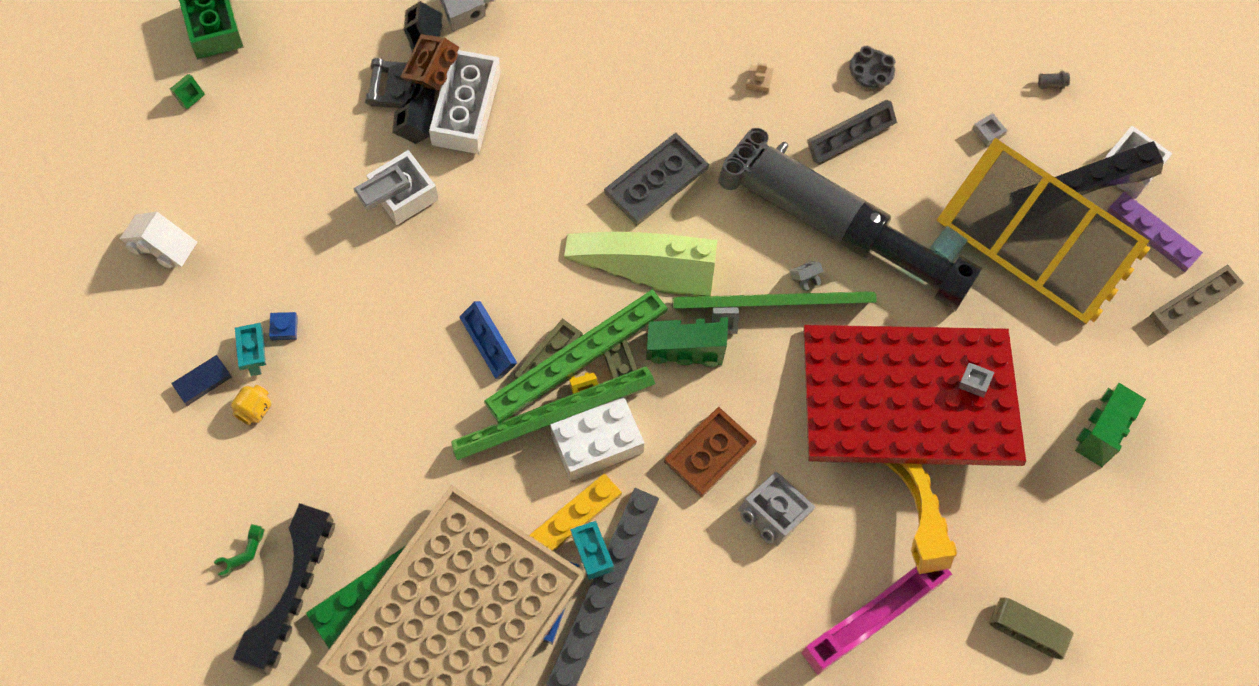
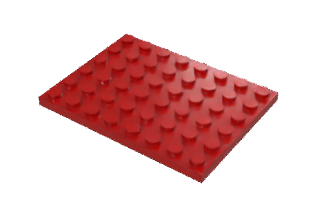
M804 325L808 462L1025 466L1026 454L1009 329ZM969 363L994 372L984 398L959 388Z

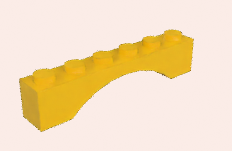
M883 463L903 480L916 503L918 530L914 536L911 553L918 573L923 574L951 569L954 557L957 556L956 545L948 537V525L946 519L941 517L939 513V501L936 494L933 495L930 489L931 480L928 472H924L922 464Z

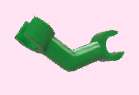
M251 524L245 552L229 559L220 557L214 561L215 565L227 563L226 570L218 573L219 576L226 577L232 573L234 568L254 559L258 544L261 542L265 531L262 526Z

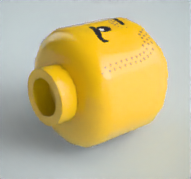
M259 385L242 387L231 403L234 411L232 415L247 425L260 423L271 407V401L267 397L269 392Z

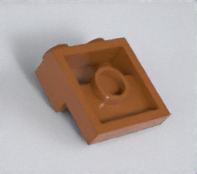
M421 34L401 78L408 82L420 84L427 89L439 91L440 87L447 80V72L450 66L458 57L457 52L460 47L445 37Z

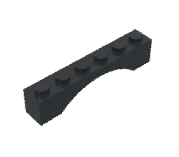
M421 1L405 10L403 30L412 52L421 34L440 37L442 30V13ZM413 83L408 99L402 107L394 112L392 133L414 144L430 137L429 129L434 112L436 90L427 89L420 84Z
M1152 141L1058 175L1055 178L1079 194L1085 195L1105 187L1125 183H1138L1160 175L1164 161L1155 142ZM1049 182L1018 225L1041 218L1074 198ZM1039 183L1010 193V207L1014 216Z
M299 503L289 526L294 558L288 586L273 610L257 625L243 633L233 657L237 664L270 675L272 668L276 669L281 659V652L279 651L283 641L287 642L290 638L294 615L298 616L302 609L303 600L301 598L305 589L308 590L311 587L314 579L312 572L316 563L320 564L325 552L323 546L326 538L330 539L334 532L335 523H333L334 520L330 513Z

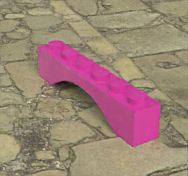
M915 566L869 603L808 644L801 654L816 674H821L942 585L952 573L949 569L919 574Z

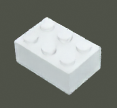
M624 397L550 425L551 437L570 481L640 455L644 451L645 443Z

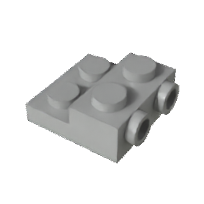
M776 471L743 501L738 511L741 513V518L746 524H753L761 531V537L765 542L774 543L778 547L812 513L815 506Z

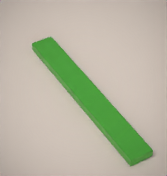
M650 290L484 400L485 406L500 424L648 325L649 322L666 313L668 308L654 290Z
M862 291L673 297L672 307L704 308L876 302V293Z
M645 366L504 420L500 424L496 423L451 441L456 459L459 460L655 385L653 375Z

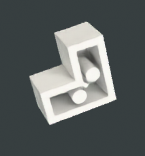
M159 212L136 214L120 237V240L126 243L125 247L135 254L151 253L157 257V262L166 268L182 267L197 244L196 240Z

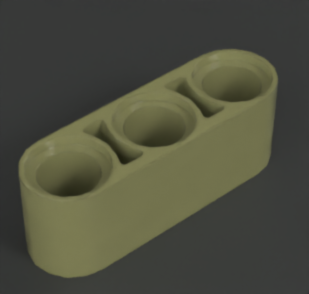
M1005 597L999 599L989 622L993 628L1059 660L1064 659L1074 635L1073 631Z

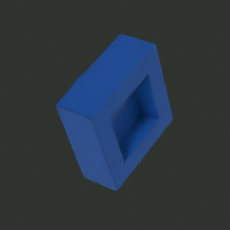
M270 313V339L297 340V313Z

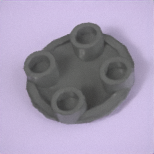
M863 46L850 60L849 68L851 75L856 82L864 87L871 89L883 88L894 79L895 58L891 55H886L880 50L872 49L870 46Z

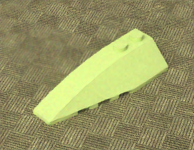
M643 232L567 234L564 258L591 268L603 269L608 274L616 277L619 275L631 279L630 282L639 285L640 283L648 285L658 292L688 296H711L717 240Z

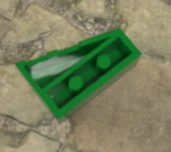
M720 317V322L705 323L704 318L696 319V324H681V320L649 322L646 360H651L658 364L666 363V361L677 362L679 365L685 366L692 363L703 364L705 367L722 365L727 348L728 317Z
M1118 383L1113 389L1109 387L1100 398V401L1103 402L1101 408L1096 407L1088 418L1092 423L1088 429L1084 427L1076 438L1079 444L1075 451L1100 467H1103L1120 451L1122 439L1128 436L1130 432L1129 427L1136 420L1146 401L1144 397L1121 383Z

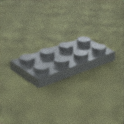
M675 132L604 188V194L638 226L709 168V163Z

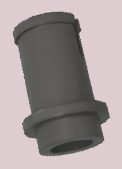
M1061 70L1059 73H1041L1038 75L1039 89L1054 87L1064 89L1069 87L1070 75L1068 72L1065 73L1064 70Z

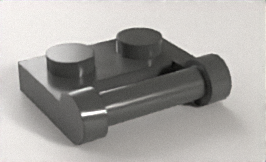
M373 58L370 66L372 75L369 93L366 94L365 103L376 107H402L412 89V82L401 78L407 63ZM381 72H388L385 96L378 95Z

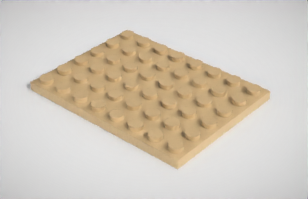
M451 484L317 667L343 686H512L586 578L587 573Z

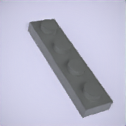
M885 100L807 139L813 162L820 163L896 124L897 119L892 102Z

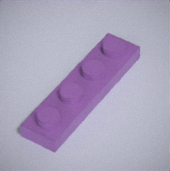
M1123 192L1107 210L1108 213L1148 239L1150 246L1184 272L1203 253L1126 192Z

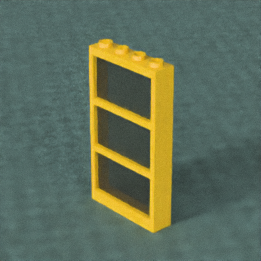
M997 138L992 141L936 220L1085 324L1090 320L1092 322L1097 320L1103 312L1099 307L1105 299L1110 302L1119 291L1115 287L1121 279L1126 281L1134 271L1131 265L1136 258L1142 260L1150 250V247L1147 246L1149 243L1148 239Z

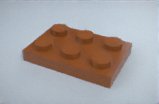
M718 406L664 459V463L703 498L756 445L757 441Z

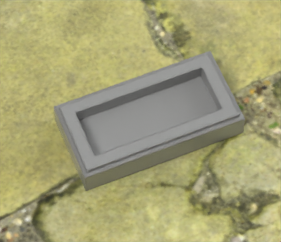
M396 164L353 188L365 209L369 211L410 188L411 185Z

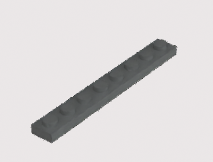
M634 488L607 548L614 565V571L593 579L546 686L578 685L658 504V497Z

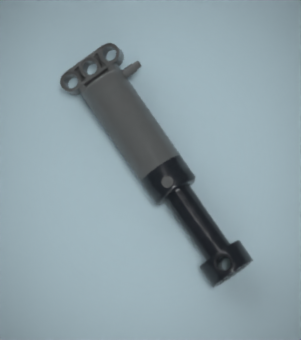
M761 128L750 129L725 159L718 179L720 186L724 189L734 190L742 185L749 191L860 256L867 258L872 251L937 288L938 292L934 299L954 311H957L982 270V267L961 255L954 264L890 227V214L784 154L788 148L787 142H782L776 149L772 146L770 147L767 145L769 135Z

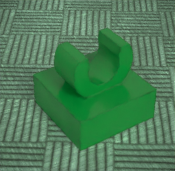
M190 74L184 76L170 88L171 92L185 109L190 108L205 95Z

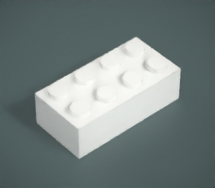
M458 50V57L450 66L447 72V80L440 90L429 129L432 146L479 154L500 77L499 57Z

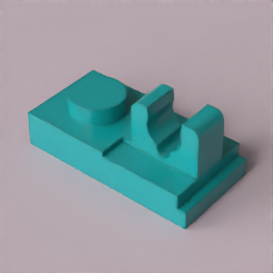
M261 322L235 327L239 370L248 369L251 376L261 375L260 366L266 365Z
M596 521L570 529L588 580L614 571L613 562Z

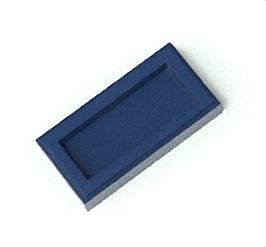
M215 355L171 384L186 406L232 378L219 357Z

